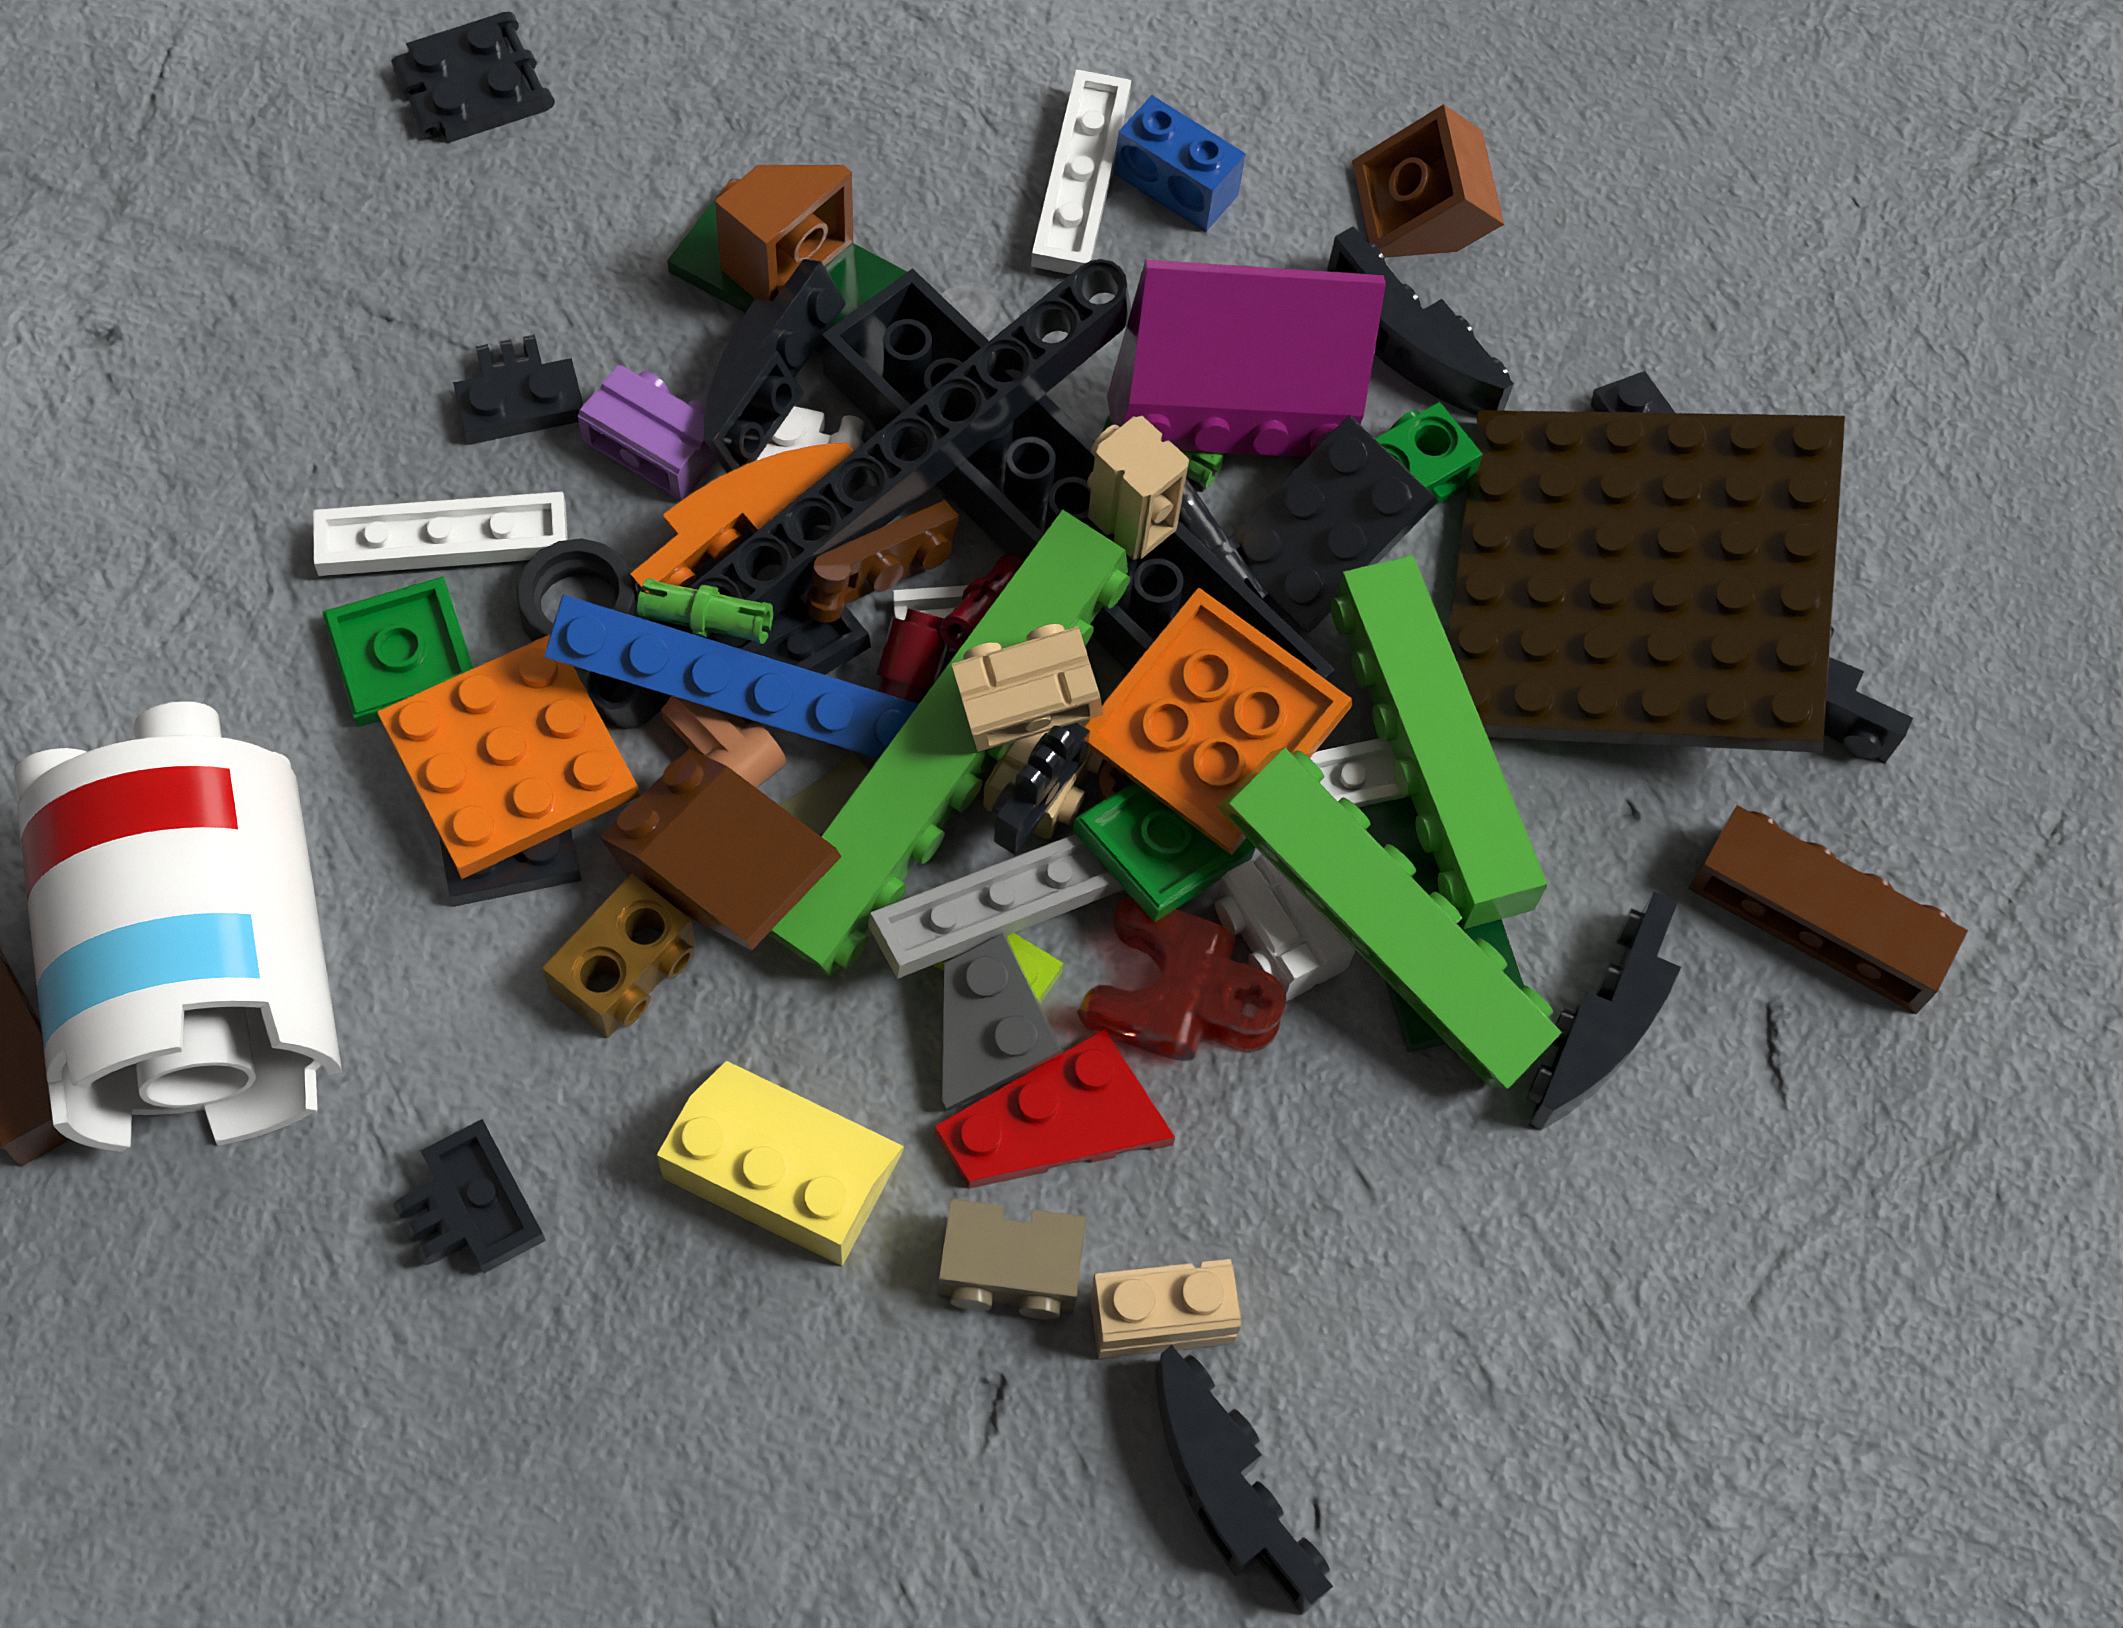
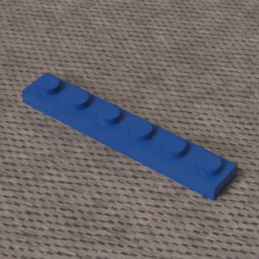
M564 594L561 597L543 656L875 758L881 757L919 705Z

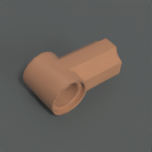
M671 696L661 709L663 720L692 750L728 766L756 788L786 766L785 755L777 742L766 729L755 721L746 723L740 716Z

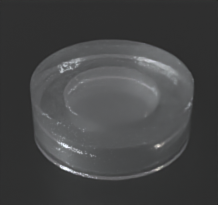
M963 283L948 288L941 295L986 338L992 333L996 321V304L994 298L986 289L975 284Z

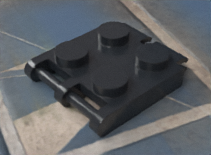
M502 12L406 43L408 52L398 55L391 60L394 73L406 99L410 102V108L424 139H433L444 135L447 142L451 143L548 111L554 106L555 99L548 88L542 87L534 69L537 61L532 51L524 49L516 31L519 28V23L512 12ZM503 37L507 38L513 53H509ZM523 74L530 86L531 91L529 92L527 91L525 84L522 80Z

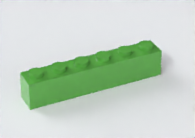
M1410 555L1343 572L1336 598L1331 600L1332 619L1340 635L1347 634L1353 649L1351 663L1355 679L1361 688L1368 687L1374 702L1372 716L1377 735L1382 742L1389 741L1396 758L1394 762V775L1397 786L1404 797H1411L1418 814L1415 824L1420 845L1426 853H1433L1440 870L1438 874L1440 894L1462 916L1460 920L1462 929L1534 911L1548 883L1414 556Z
M1286 747L1270 752L1217 808L1489 1087L1508 1089L1562 1033L1548 1018L1553 1013L1550 1005L1529 986L1523 985L1520 989L1503 972L1508 966L1507 962L1493 946L1481 938L1474 942L1457 925L1462 916L1445 897L1435 891L1428 895L1412 878L1416 873V869L1409 859L1390 844L1383 848L1366 831L1370 826V821L1365 814L1345 797H1341L1337 801L1321 785L1320 782L1324 779V774L1306 754L1299 750H1295L1291 754Z

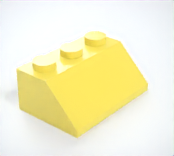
M725 1061L689 1097L660 1148L657 1158L664 1180L829 1261L843 1266L904 1150V1146Z

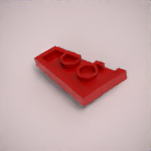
M1105 1029L935 1126L936 1137L969 1189L1046 1173L1052 1167L1089 1159L1091 1163L1112 1159L1118 1153L1149 1147L1150 1150L1173 1146L1175 1141L1174 1134Z

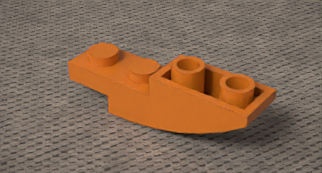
M846 442L813 445L784 451L748 463L718 477L691 493L662 515L669 530L675 537L630 573L636 585L646 594H649V591L643 590L642 585L648 578L655 579L658 582L689 588L696 579V575L693 572L711 557L715 561H719L729 555L742 542L744 536L741 532L745 528L749 527L753 533H756L854 452L853 449Z

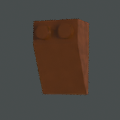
M688 749L680 758L670 763L664 770L663 775L635 803L626 807L619 815L618 820L600 837L628 877L631 873L634 874L683 914L751 950L758 945L842 857L836 847L731 768L691 749Z

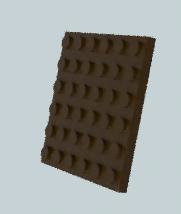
M1478 410L1474 444L1483 456L1477 472L1469 477L1448 641L1487 736L1494 738L1823 753L1845 416Z

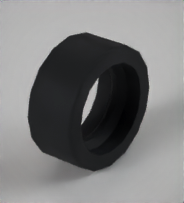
M583 538L558 541L539 550L523 567L516 586L519 613L523 628L530 640L534 642L550 635L553 623L542 612V596L553 584L570 576L588 575L603 579L614 590L615 604L612 610L638 617L635 581L630 574L632 571L622 555L604 543Z

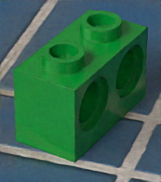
M1440 402L1421 413L1417 410H1412L1404 414L1392 425L1389 431L1375 438L1438 499V503L1435 506L1468 488L1469 477L1477 472L1483 456L1481 451ZM1420 450L1431 451L1435 453L1437 456H1430L1424 454Z

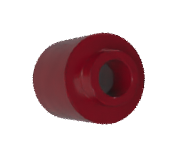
M909 608L907 609L905 620L892 617L876 674L882 676L878 692L920 703L942 674L949 646L940 635L942 628L940 624L944 618Z

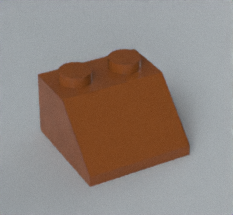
M1445 104L1352 160L1368 239L1370 243L1375 244L1379 248L1384 258L1458 252L1504 225L1483 132Z
M757 165L741 179H733L727 183L714 201L721 271L756 300L773 302L803 259L821 261L825 267L853 243L852 171L844 165Z

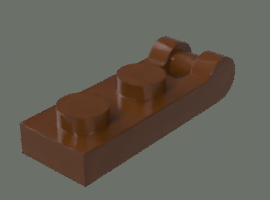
M943 500L821 554L816 558L813 565L811 579L814 585L808 591L805 605L806 612L816 621L822 623L834 622L840 618L844 605L875 591H886L899 580L923 569L931 570L938 567L949 558L952 551V543L959 515Z

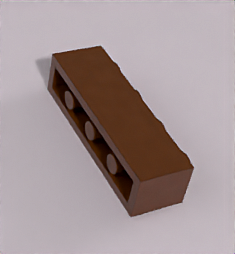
M1736 805L1720 829L1688 887L1689 890L1915 1014L1938 992L1968 932L1967 929L1952 922L1951 918L1939 908L1931 905H1921L1895 891L1892 885L1885 879L1854 869L1836 859V856L1828 848L1817 843L1805 842L1779 828L1778 824L1769 816L1756 811H1747Z
M0 948V1151L5 1149L22 1167L70 1139L59 1133L53 1125L41 1022Z

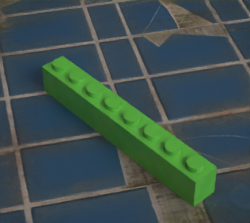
M1061 511L824 832L822 838L836 847L842 857L768 933L770 937L829 978L834 976L840 966L848 969L856 962L868 942V936L864 933L869 928L870 912L901 900L907 884L902 881L917 861L925 864L935 854L945 835V832L941 830L944 823L955 809L963 812L972 803L982 785V780L978 778L992 758L1000 761L1015 743L1013 741L983 751H977L952 663L964 660L963 655L967 650L981 644L998 643L1003 649L1026 642V636L1031 631L1050 624H1060L1064 627V630L1078 626L1086 646L1094 629L1090 625L1103 605L1111 609L1122 597L1129 584L1130 577L1126 575L1128 567L1125 549L1066 511Z

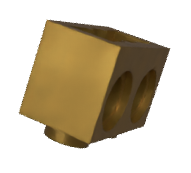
M631 873L542 967L548 989L579 1016L609 1038L621 1024L624 1027H628L644 1013L651 1000L649 994L665 976L673 979L689 964L695 952L693 946L696 944L692 920ZM651 927L663 932L662 936L652 944L640 945L631 941L632 936L643 928ZM609 974L619 979L616 986L607 992L595 993L586 988L588 983L599 975Z

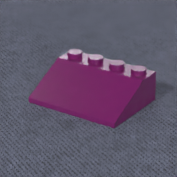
M1145 259L1107 393L1112 425L1121 427L1134 416H1143L1162 434V442L1170 441L1180 451L1309 457L1348 415L1361 425L1365 412L1386 286L1384 275Z

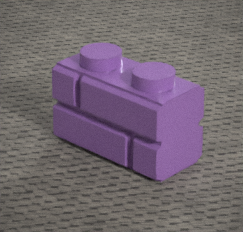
M617 365L604 380L599 392L596 390L579 411L578 421L582 442L679 500H683L700 482L702 474H706L717 461V458L704 441L706 405L696 400H691L687 404L670 394L669 389L661 379L648 371H642L638 375L622 365Z

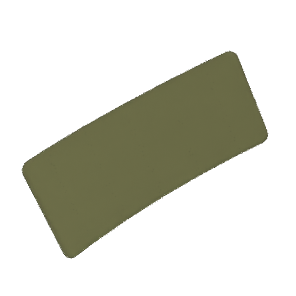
M851 754L821 778L779 805L818 835H821L836 818L867 776L869 770L855 754Z

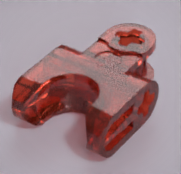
M1132 897L1120 901L1113 915V924L1119 939L1128 947L1148 954L1158 965L1162 975L1153 985L1139 990L1129 991L1115 988L1111 985H1097L1090 989L1081 999L1077 1010L1081 1022L1087 1029L1095 1033L1105 1029L1111 1039L1179 1061L1193 1060L1196 1057L1202 1038L1231 1047L1237 1051L1248 1053L1263 1050L1273 1042L1278 1034L1280 1019L1285 1011L1286 996L1283 986L1275 976L1264 970L1230 960L1236 945V937L1229 930L1211 921L1176 909L1154 923ZM1247 1004L1259 1008L1254 1018L1242 1014Z

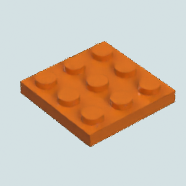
M1198 587L1103 703V715L1091 718L1085 725V728L1090 730L1088 747L1230 855H1233L1246 837L1223 815L1217 806L1270 752L1286 747L1291 754L1295 750H1299L1311 758L1352 707V698Z
M550 635L377 711L381 723L461 879L640 796L637 783L573 666L543 657Z

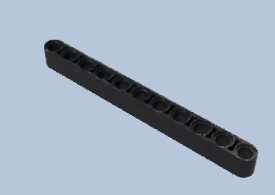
M1104 259L1091 260L1080 266L689 588L698 590L701 585L717 587L721 595L760 603H771L773 618L776 617L814 585L811 575L814 562L818 556L886 526L1123 331L1129 319L1131 302L1126 275L1122 268L1113 261ZM1100 293H1109L1115 296L1112 300L1103 304H1095L1089 301L1093 296ZM1062 331L1068 333L1065 339L1056 343L1042 341L1051 332ZM1013 369L1021 372L1016 379L1010 382L994 380L999 373L1005 370ZM968 408L974 410L970 417L963 421L954 422L947 420L949 415L957 409ZM912 447L926 448L924 454L916 460H900V456L904 451ZM864 486L878 487L873 497L863 501L852 500L853 495L858 489ZM817 525L830 526L829 531L824 537L814 541L804 540L805 534L811 528ZM771 564L782 565L780 572L774 578L766 581L756 580L757 574L765 566ZM651 619L648 620L667 627H671L680 631L693 634V630H691V628L684 627L680 625H675ZM713 632L709 637H703L738 648L747 641V639ZM592 671L589 672L587 678V692L593 703L609 722L623 729L638 728L647 723L661 711L671 695L635 685L633 692L627 699L613 703L610 702L612 693L617 687L628 682Z

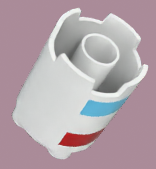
M171 702L144 711L134 721L135 740L111 744L88 752L78 749L60 748L37 752L25 757L16 765L14 773L46 1075L54 1127L59 1133L77 1143L104 1150L123 1152L131 1144L132 1115H164L205 1110L217 1146L276 1131L316 1112V1070L322 1065L328 1075L342 1073L297 779L291 769L288 758L282 754L268 751L250 743L222 738L218 713L210 706L196 702Z

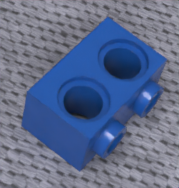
M1151 95L1118 131L1114 175L1204 232H1207L1239 195L1246 153Z

